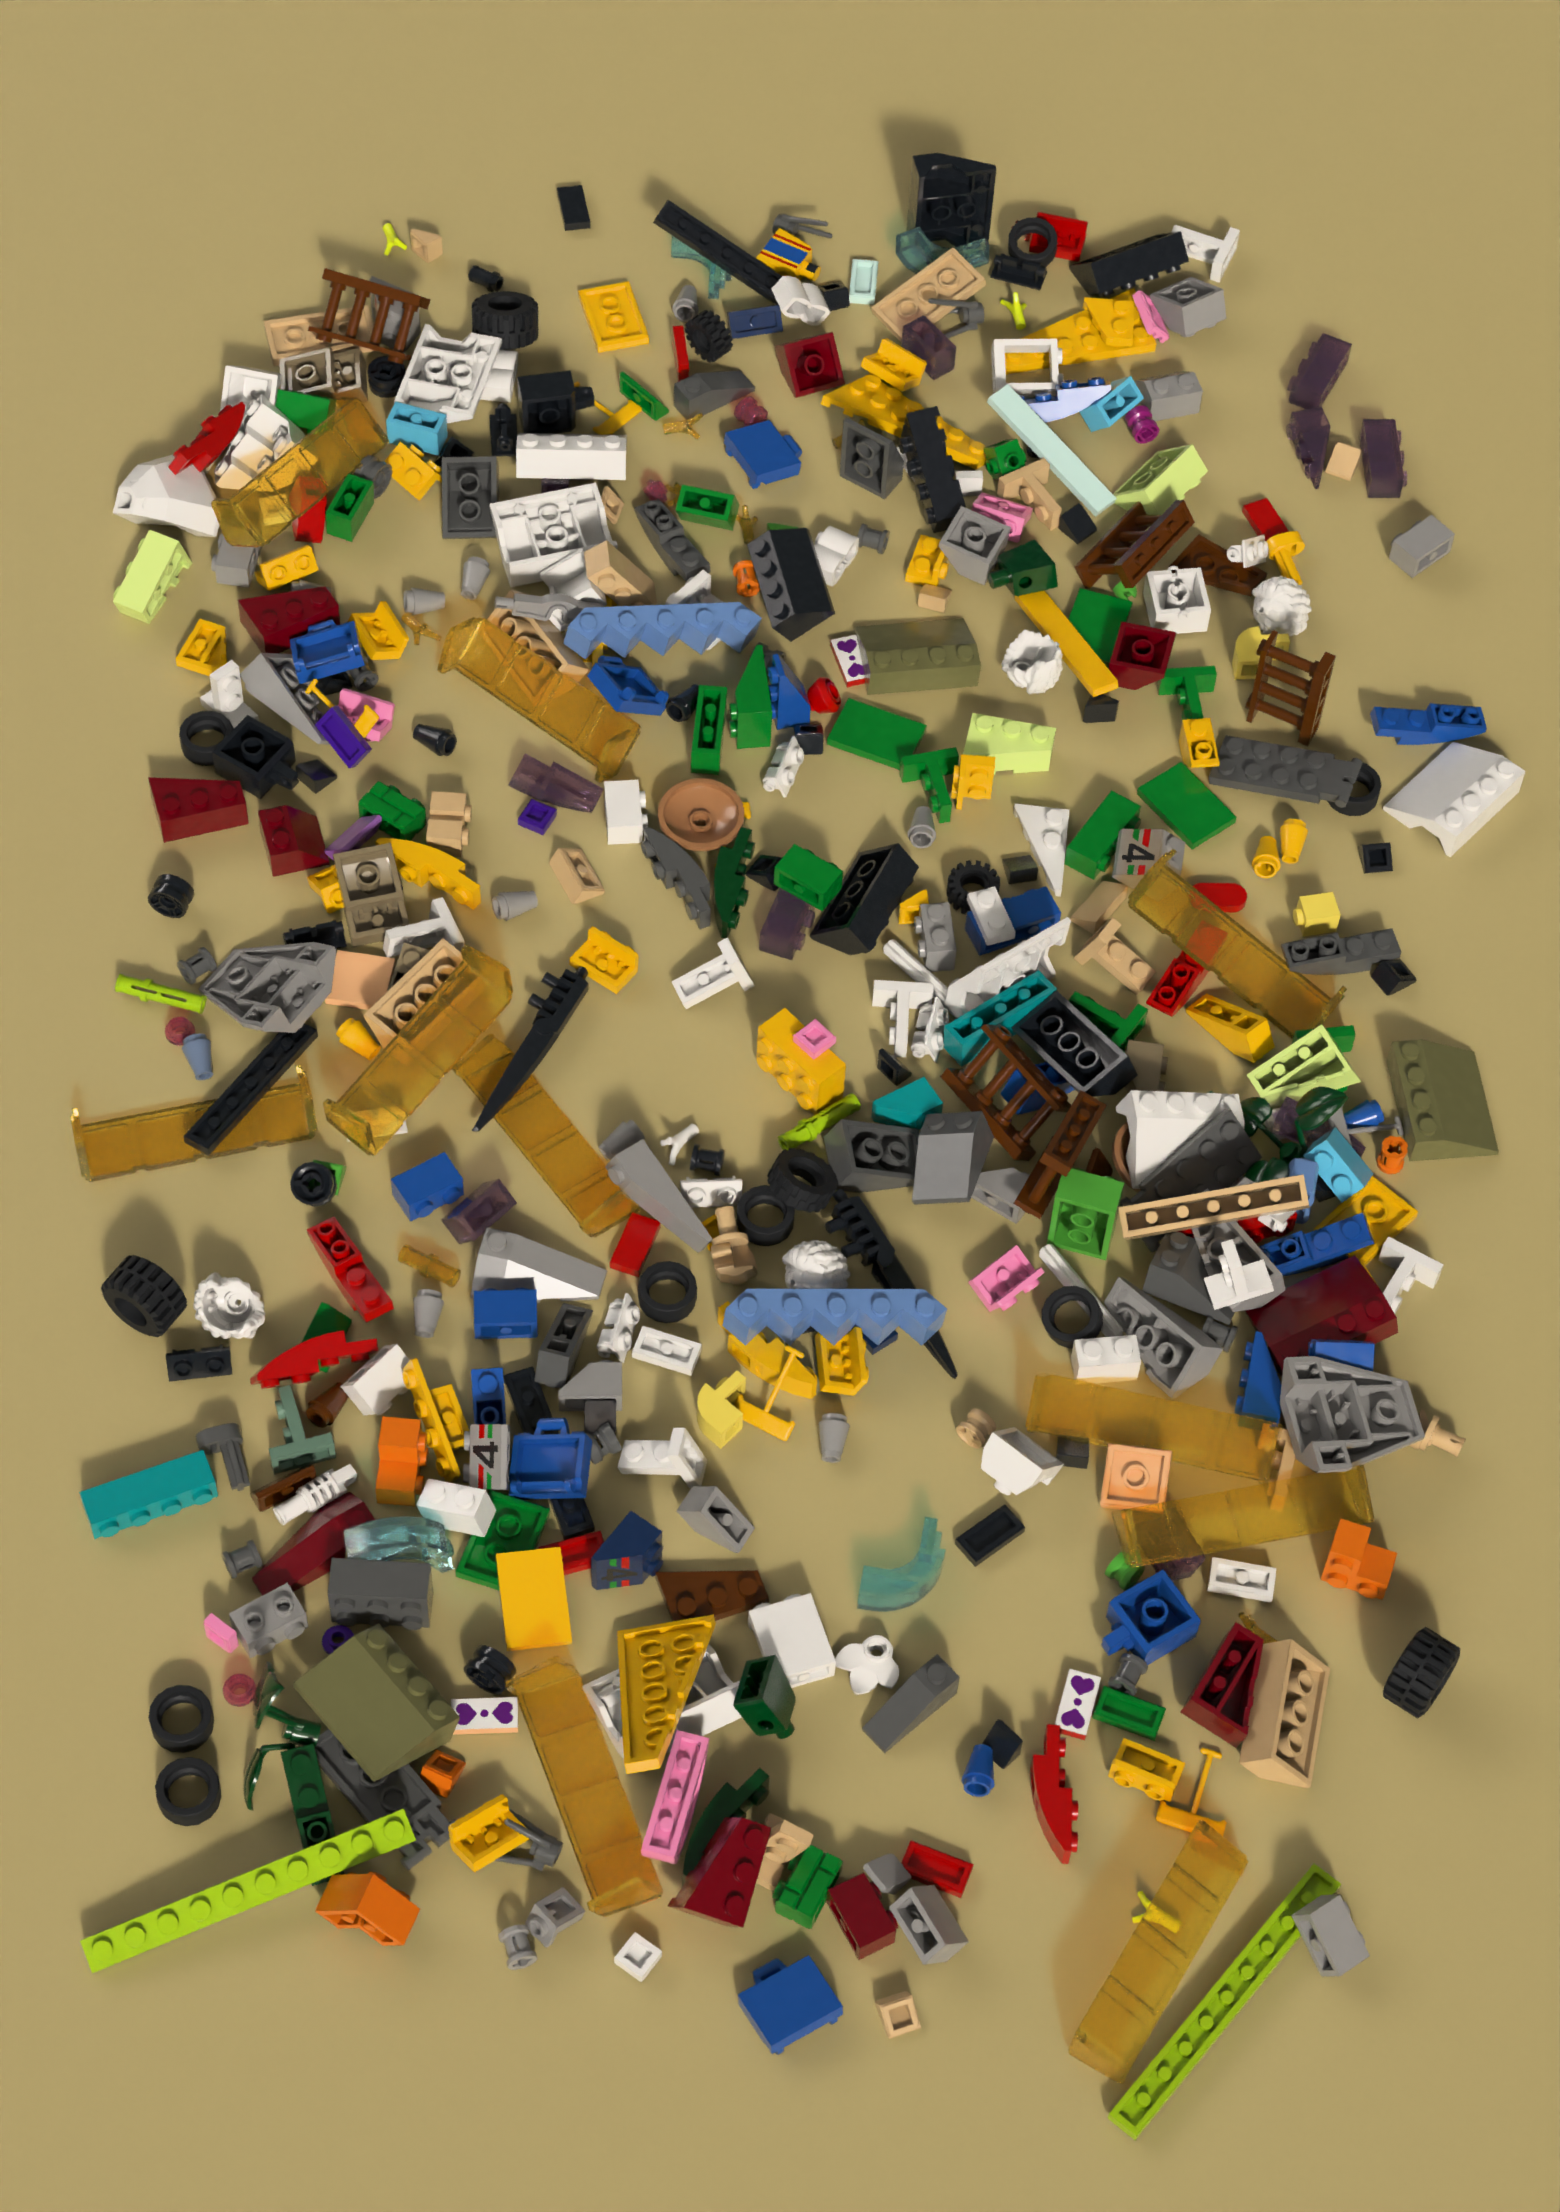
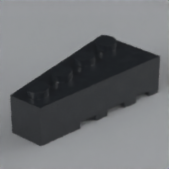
M938 406L906 413L901 437L898 438L900 452L902 454L905 453L908 460L906 462L908 474L910 477H914L916 483V497L918 501H922L925 508L923 509L925 522L927 525H931L933 533L946 531L960 507L966 508L959 480L952 479L955 474L952 456H946L945 440L947 438L944 428L938 429L936 420L940 416Z

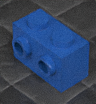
M445 1152L391 1178L392 1195L410 1222L419 1217L424 1218L430 1215L433 1210L445 1204H452L460 1196L464 1195L463 1178Z
M487 1288L482 1291H474L475 1339L538 1338L537 1289L516 1288L514 1290H496Z

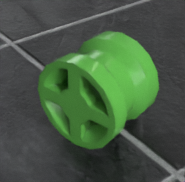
M1123 1550L1108 1565L1105 1575L1110 1579H1116L1119 1582V1587L1126 1591L1140 1579L1145 1571V1566L1140 1562L1135 1563L1131 1559V1555L1126 1550Z

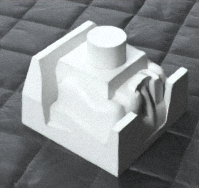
M227 365L225 367L220 411L229 404L233 407L240 402L246 405V409L247 405L253 399L257 400L261 394L276 406L277 389L280 387L281 374L244 366Z
M1012 1427L992 1432L983 1449L981 1469L996 1480L994 1487L1006 1495H1010L1011 1492L1018 1495L1034 1487L1039 1482L1049 1485L1064 1463L1017 1428Z

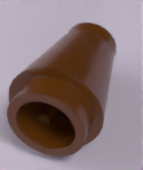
M336 1383L308 1403L306 1415L317 1427L324 1428L326 1425H332L349 1398L341 1388L342 1383Z

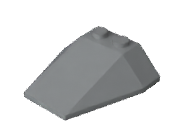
M316 942L234 949L201 985L199 991L243 1027L264 1032L296 1033L331 993L337 950L334 946Z
M1316 1356L1286 1357L1284 1359L1280 1395L1281 1410L1296 1460L1316 1473L1347 1472L1424 1439V1431L1408 1381Z

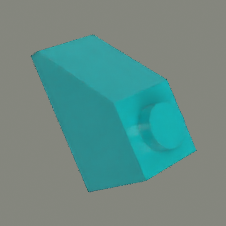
M922 1077L874 1100L871 1118L874 1122L885 1125L920 1130L927 1114L942 1113L943 1102L926 1078Z

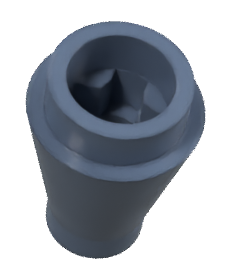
M201 1033L187 1036L183 1040L182 1051L195 1074L196 1080L211 1078L213 1076L211 1041L207 1039L205 1034Z

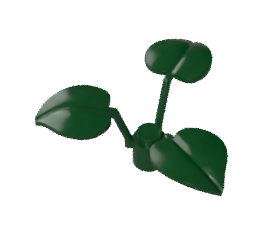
M1322 1086L1315 1087L1305 1093L1298 1101L1295 1109L1299 1115L1295 1118L1294 1123L1300 1145L1293 1142L1283 1144L1262 1124L1272 1115L1271 1105L1265 1099L1251 1097L1240 1102L1245 1121L1244 1130L1249 1138L1259 1128L1280 1148V1159L1272 1157L1269 1162L1259 1160L1247 1170L1244 1177L1256 1183L1289 1177V1163L1294 1158H1305L1303 1155L1309 1148L1306 1145L1302 1130L1309 1131L1322 1125L1349 1097L1343 1092Z
M268 1661L254 1694L253 1715L255 1716V1728L259 1729L264 1716L285 1723L282 1738L287 1739V1743L262 1745L260 1749H255L248 1764L243 1784L244 1800L247 1808L252 1811L254 1809L251 1798L262 1768L263 1758L267 1752L290 1750L295 1748L296 1745L314 1744L315 1748L321 1731V1723L292 1716L271 1705L284 1687L278 1682L273 1665Z

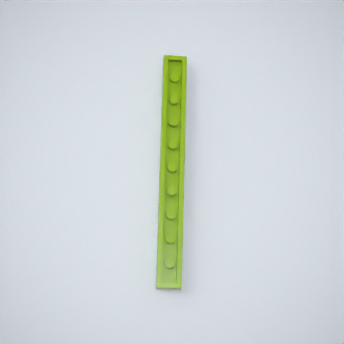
M402 1808L80 1940L90 1969L92 1973H95L416 1841L405 1810Z
M1315 1863L1310 1867L1108 2115V2119L1134 2140L1139 2137L1301 1937L1291 1915L1321 1895H1335L1340 1889V1882Z

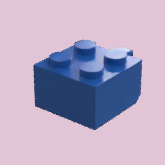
M1163 1569L1117 1595L1109 1602L1106 1618L1111 1623V1630L1113 1632L1103 1637L1101 1646L1108 1656L1125 1648L1127 1652L1131 1651L1133 1655L1140 1657L1149 1665L1197 1636L1201 1619Z

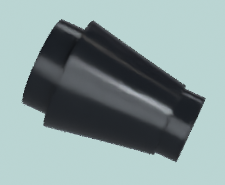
M692 684L668 700L666 711L671 719L677 722L690 719L697 707L698 685Z
M418 724L413 731V738L438 756H448L456 747L457 738L449 729Z

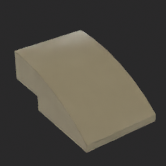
M327 347L279 359L281 389L337 399L336 406L368 401L366 361L359 348L333 354L331 348Z
M391 843L333 854L352 947L384 941L386 930L396 926L409 925Z

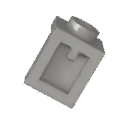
M562 1887L534 1904L525 1925L528 1926L531 1934L544 1947H548L553 1944L559 1932L581 1920L585 1910Z

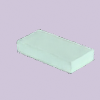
M852 260L849 291L850 303L875 305L878 261Z

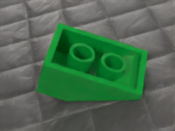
M756 645L735 690V702L730 703V718L734 721H729L730 738H735L737 749L771 746L772 706L762 645Z

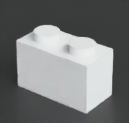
M639 780L604 781L608 845L641 843L643 841V831L645 828H648L647 814H642L641 808H646L645 791H639Z
M1124 1335L1074 1340L1071 1363L1075 1385L1137 1380L1141 1365L1137 1336Z
M398 1344L385 1345L353 1374L341 1388L363 1415L377 1414L379 1416L392 1406L391 1400L398 1393L402 1395L409 1390L403 1382L402 1373L404 1366L410 1359Z
M429 1478L416 1505L427 1526L485 1537L496 1512V1508L486 1490Z

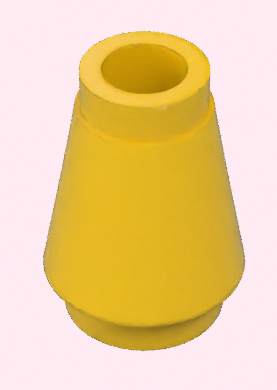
M1287 819L1280 827L1281 859L1286 863L1293 864L1299 861L1308 834L1304 821Z
M1264 836L1259 840L1252 861L1254 872L1262 878L1273 877L1281 866L1277 842L1271 836Z
M349 1018L337 1030L336 1035L340 1038L339 1042L369 1061L381 1049L360 1020L356 1021L353 1018Z

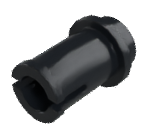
M477 265L473 266L469 272V281L487 287V290L490 292L499 291L503 285V277L500 276L499 272L494 271L492 273Z

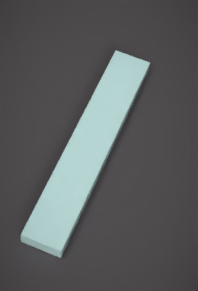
M1009 384L988 398L987 403L1040 459L1045 458L1050 464V470L1095 517L1114 504L1117 498Z

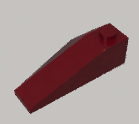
M348 1492L319 1508L252 1577V1581L261 1596L286 1583L289 1584L294 1592L329 1573L332 1558H346V1550L369 1551L382 1544L380 1526L364 1501Z

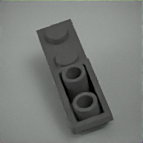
M659 498L634 508L635 514L648 539L674 576L680 574L687 582L690 577H695L702 570L707 573L711 572L710 563L686 538L683 525Z
M650 827L645 828L641 849L645 858L650 857L656 879H661L666 889L674 887L679 898L683 897L686 902L687 915L690 920H695L699 929L709 927L711 908L707 901L710 900V882L694 859L674 841Z
M1392 928L1345 938H1339L1338 933L1281 944L1289 971L1311 975H1341L1369 971L1373 963L1398 959L1401 955V949Z

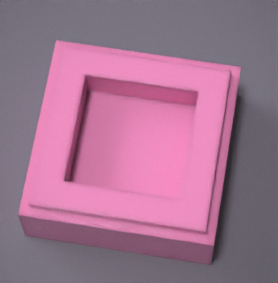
M815 1018L793 1035V1041L814 1060L836 1043V1037Z
M210 1613L203 1621L206 1637L226 1652L232 1653L239 1646L236 1631Z

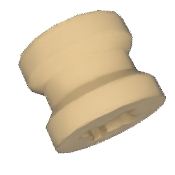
M973 1408L967 1414L965 1422H961L956 1427L958 1436L966 1444L977 1449L984 1445L985 1437L991 1435L996 1430V1424L993 1419L984 1411Z

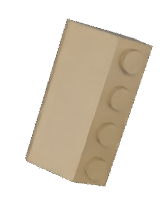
M511 589L504 598H513L516 593H526ZM496 608L478 630L535 706H540L572 691L589 671V668L579 655L563 644L565 637L550 620L542 621L529 617L513 616L512 611L509 609Z
M442 938L364 1014V1018L383 1049L407 1067L484 992L488 974Z
M1292 1639L1263 1644L1258 1677L1255 1680L1253 1692V1706L1250 1709L1248 1721V1735L1243 1740L1239 1764L1259 1778L1309 1788L1312 1783L1330 1668Z

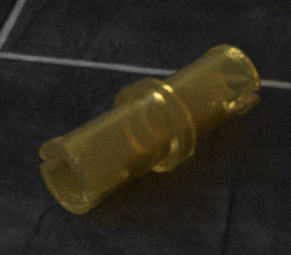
M406 1244L398 1255V1262L420 1271V1275L425 1278L432 1277L447 1284L449 1287L453 1288L460 1278L461 1270L440 1261L439 1257L433 1253L427 1255Z

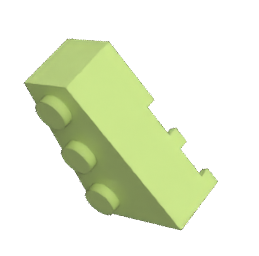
M149 530L146 537L141 539L134 561H131L127 566L124 581L114 592L113 603L120 613L150 624L167 600L166 596H163L170 586L176 587L180 582L179 578H176L183 568L189 569L192 565L181 543L176 539Z
M972 713L963 754L995 757L994 775L996 771L1013 770V773L1049 771L1056 728Z
M1322 1024L1247 1074L1260 1097L1265 1099L1272 1109L1299 1101L1305 1093L1315 1087L1322 1086L1336 1090L1362 1082L1331 1034Z

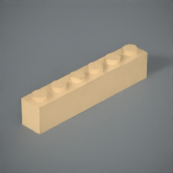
M1304 1174L1118 1207L1125 1240L1310 1208Z

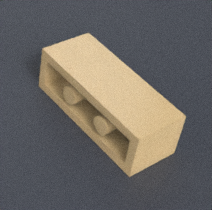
M606 540L584 552L587 578L619 606L657 605L654 581L609 541Z

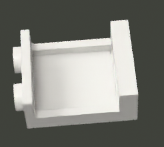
M586 547L580 548L540 573L541 579L549 587L550 594H565L577 601L601 603L603 606L607 605L605 593L587 578L584 552L588 550ZM556 609L549 620L562 632L568 628L569 624L564 623L562 620V610Z
M811 1593L805 1595L793 1594L785 1598L784 1601L774 1604L762 1603L755 1606L753 1610H749L748 1626L750 1630L754 1631L762 1656H777L791 1688L835 1675L836 1660Z

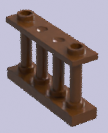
M325 268L322 279L331 281L330 287H332L323 324L321 329L309 326L308 331L317 333L316 339L331 343L332 338L388 354L389 361L402 365L404 359L410 361L412 356L404 354V349L414 312H418L419 307L428 310L431 299ZM346 286L355 288L354 294H356L346 334L343 336L333 333L332 328L342 291H345ZM370 293L379 295L378 301H380L370 341L366 343L355 338L366 298H369ZM396 300L403 303L402 308H404L394 348L390 350L380 347V342L390 305H393Z
M1176 500L1162 515H1147L1141 502H1136L1074 567L1085 589H1090L1102 575L1118 574L1125 588H1133L1195 521L1184 500Z
M1273 630L1267 640L1262 639L1257 650V655L1260 656L1253 692L1250 694L1245 708L1249 709L1246 721L1252 723L1258 711L1297 727V730L1300 731L1298 743L1308 747L1320 725L1336 656L1325 652L1320 662L1316 660L1311 662L1275 647L1278 632ZM1274 658L1309 673V677L1312 678L1309 681L1271 665L1272 659ZM1270 676L1301 689L1308 696L1305 699L1267 683L1268 677ZM1266 694L1300 708L1304 714L1300 716L1264 701V696Z
M984 1024L981 1029L990 1040L965 1069L947 1068L940 1077L971 1112H983L994 1138L1014 1160L1030 1161L1036 1154V1151L1030 1145V1138L1054 1110L1056 1112H1068L1071 1104L1067 1101V1094L1062 1089L1055 1087L1011 1039L1012 1034L1007 1028L1000 1024ZM999 1048L1009 1060L984 1089H980L974 1083V1076ZM1018 1069L1027 1081L1003 1110H999L992 1103L994 1101L992 1097L1014 1071ZM1036 1089L1046 1102L1021 1131H1017L1011 1124V1118Z
M1082 1090L1079 1091L1013 1204L1022 1208L1026 1213L1041 1219L1057 1191L1061 1175L1065 1177L1068 1175L1105 1110L1106 1104Z

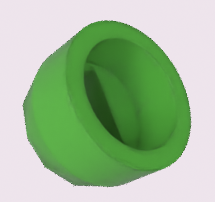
M1120 581L1113 588V592L1117 598L1130 601L1128 597L1132 595L1135 598L1137 588L1136 585L1133 588H1125Z

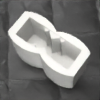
M782 276L772 288L782 313L789 318H801L804 323L817 326L831 313L821 290L814 284L801 283L799 279L793 276Z
M499 350L480 400L511 403L518 369V351Z
M828 526L824 532L820 531L814 544L825 582L830 586H834L838 582L844 570L854 560L859 545L858 537L832 526Z

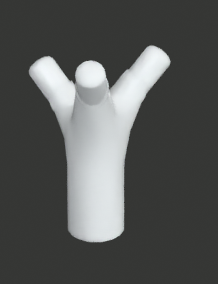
M692 1123L675 1136L660 1141L661 1146L672 1145L669 1165H675L676 1156L682 1146L699 1133V1129L695 1124Z

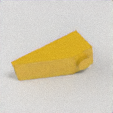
M1207 993L1186 1008V1013L1234 1055L1255 1063L1275 1047L1268 1020L1265 1017Z

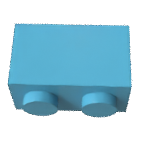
M1131 376L1112 381L1110 383L1111 391L1100 400L1080 411L1091 432L1110 427L1144 399Z
M395 402L386 420L387 440L390 444L398 445L399 442H402L408 448L413 444L421 452L439 456L448 437L446 414Z
M1336 1127L1314 1141L1303 1155L1305 1158L1318 1163L1319 1176L1341 1203L1364 1188L1374 1174Z

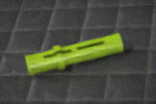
M119 974L115 985V992L140 997V1000L143 1002L151 1000L198 1012L199 1014L203 1013L206 1006L207 997L205 995H198L153 982V979L149 978L141 980ZM137 986V987H141V988L153 990V991H156L157 993L155 994V993H152V992H148V991L136 989L135 987ZM165 994L184 998L186 1001L167 997Z
M850 1093L813 1117L800 1120L793 1129L778 1136L780 1147L782 1150H789L790 1148H796L806 1141L811 1142L815 1140L822 1131L860 1110L861 1104L858 1098L853 1093Z

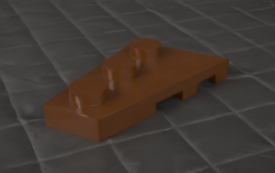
M1199 534L1170 565L1177 566L1178 569L1201 567L1206 585L1250 597L1253 595L1252 590L1262 581H1265L1267 573L1256 566L1243 568V562H1231L1227 558L1226 549Z
M758 1570L655 1572V1579L672 1621L713 1614L715 1621L751 1610L759 1604L769 1603V1597Z

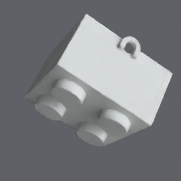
M1170 566L1168 570L1147 572L1143 596L1151 627L1173 631L1176 634L1207 631L1211 607L1201 567L1178 569L1177 566Z

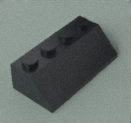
M1181 231L1145 238L1069 265V268L1088 295L1098 294L1099 298L1113 294L1114 288L1121 286L1123 290L1136 286V280L1143 278L1145 282L1156 279L1161 271L1166 270V274L1181 269L1180 265L1189 262Z
M809 529L768 530L747 544L770 623L775 631L792 642L835 614Z
M899 843L859 852L842 880L841 890L827 905L809 936L814 941L848 955L870 952L876 946V940L881 931L888 925L889 918L894 909L901 903V897L905 890L912 884L913 877L919 866Z
M1057 990L1011 1027L1013 1032L1078 1093L1082 1090L1092 1097L1115 1095L1138 1076L1129 1056Z

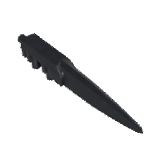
M578 967L575 973L566 969L560 979L546 972L541 982L553 989L546 1000L534 993L529 998L527 1003L539 1010L532 1023L533 1027L500 1078L472 1131H480L507 1104L551 1049L589 990V983L585 980L588 975L586 968Z
M843 1189L837 1190L833 1194L834 1199L838 1203L834 1206L831 1214L833 1220L826 1222L825 1228L829 1234L838 1230H845L847 1233L845 1239L849 1244L841 1247L843 1256L848 1258L855 1254H861L863 1257L861 1263L864 1267L873 1264L871 1274L877 1283L881 1284L883 1289H917L896 1256L895 1249L859 1196L848 1198ZM938 1330L924 1343V1346L953 1379H956L958 1376L957 1370Z

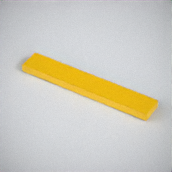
M1045 590L1015 596V601L1043 636L1048 634L1051 640L1059 643L1063 654V661L1093 698L1118 688V680Z

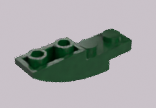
M743 827L740 828L732 849L721 846L716 861L713 896L714 914L721 938L724 939L729 936L731 929L737 928L740 919L738 910L740 906L745 907L749 895V890L745 889V873L747 868L745 862L746 859L752 858L755 842H752V830Z
M314 1744L280 1752L302 1848H307L336 1836ZM343 1870L333 1875H345ZM331 1876L312 1883V1886L329 1882Z
M761 1768L738 1790L726 1782L705 1808L688 1844L682 1873V1887L686 1882V1876L690 1870H694L704 1855L702 1853L724 1818H746V1812L753 1805L759 1806L767 1798L770 1792V1776Z

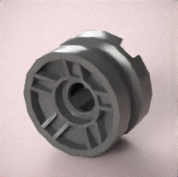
M368 455L362 459L360 463L363 465L360 470L356 468L354 475L374 483V499H376L385 492L390 483L393 473L392 466L384 461L380 462L373 455Z

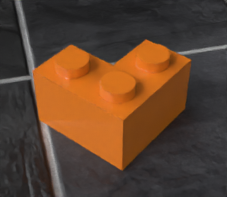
M382 1416L378 1441L380 1461L375 1487L377 1503L415 1507L417 1495H421L424 1489V1476H420L421 1466L427 1467L429 1449L426 1447L427 1432H422L421 1420Z
M1340 1518L1320 1580L1328 1582V1584L1335 1588H1347L1359 1592L1366 1598L1383 1600L1397 1553L1367 1543L1371 1528Z
M370 1871L368 1874L348 1872L345 1875H332L315 1912L338 1929L359 1928L382 1946H402L407 1940L420 1908L409 1901L410 1896L389 1886L384 1876Z

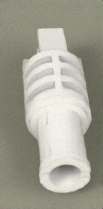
M351 1464L337 1471L330 1469L324 1472L322 1475L314 1478V1480L299 1487L296 1491L297 1495L273 1507L276 1518L284 1526L287 1522L306 1511L314 1513L317 1509L347 1493L346 1487L357 1480V1472Z

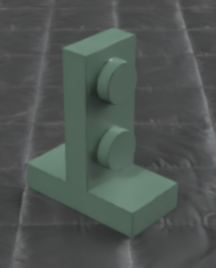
M291 1385L278 1388L280 1400L274 1401L279 1420L285 1419L287 1427L282 1428L286 1444L269 1448L273 1473L278 1474L301 1468L305 1465L335 1459V1445L331 1432L306 1439Z

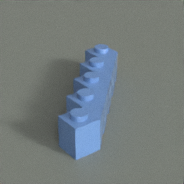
M740 602L585 607L568 625L563 644L585 660L601 642L625 658L640 640L661 656H664L678 639L701 655L716 638H719L735 651L741 653L756 636L762 618Z
M746 1289L726 1307L722 1326L745 1346L766 1326L789 1346L810 1326L832 1345H835L854 1326L860 1327L862 1333L876 1345L885 1340L898 1326L920 1345H923L942 1327L947 1308L924 1289Z

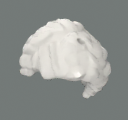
M1283 576L1271 577L1262 581L1252 590V594L1255 596L1253 615L1255 620L1259 622L1260 630H1263V633L1271 634L1274 630L1278 634L1293 636L1298 635L1307 628V621L1309 619L1307 614L1312 611L1309 595L1294 579Z
M1023 630L1018 635V638H1015L1010 643L1009 648L1006 649L1001 669L1007 673L1008 678L1014 682L1016 687H1026L1028 694L1045 693L1046 690L1055 686V682L1059 681V676L1063 670L1061 660L1063 654L1059 643L1051 640L1048 634L1042 637L1039 632Z
M803 1241L801 1244L794 1245L782 1258V1262L786 1265L785 1283L788 1289H846L848 1286L846 1280L851 1274L848 1271L847 1258L843 1257V1254L837 1247L831 1246L826 1241Z
M215 1272L198 1284V1289L194 1293L193 1307L196 1310L195 1318L202 1322L204 1330L210 1331L211 1335L215 1338L221 1336L223 1339L230 1337L251 1339L254 1337L258 1328L265 1321L264 1302L260 1300L261 1295L252 1290L249 1283L243 1282L237 1277H221L219 1273Z

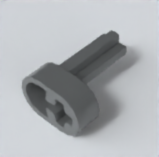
M222 1424L204 1429L196 1434L199 1451L204 1450L205 1455L222 1453L232 1490L237 1489L241 1491L244 1490V1487L250 1486L240 1449L243 1438L238 1424Z

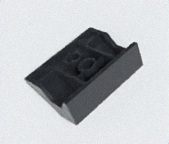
M942 153L915 155L912 157L906 233L913 254H918L925 242L946 240L958 249L988 245L996 178L995 165Z

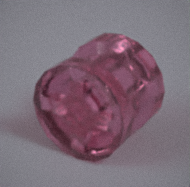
M749 396L738 403L734 410V416L737 420L744 421L746 427L766 421L768 411L763 406H758L756 399Z

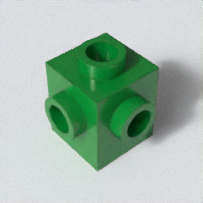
M1005 439L983 448L987 459L986 469L993 479H999L1001 476L1026 466V455L1023 449L1020 448L1018 439Z

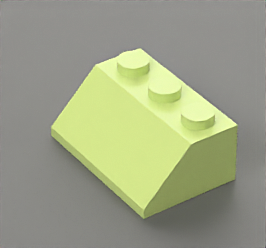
M1193 444L1157 451L1113 493L1117 498L1114 503L1128 511L1136 502H1141L1147 515H1162L1176 500H1183L1185 498L1184 494L1189 489L1199 485L1201 482L1200 478L1208 470Z

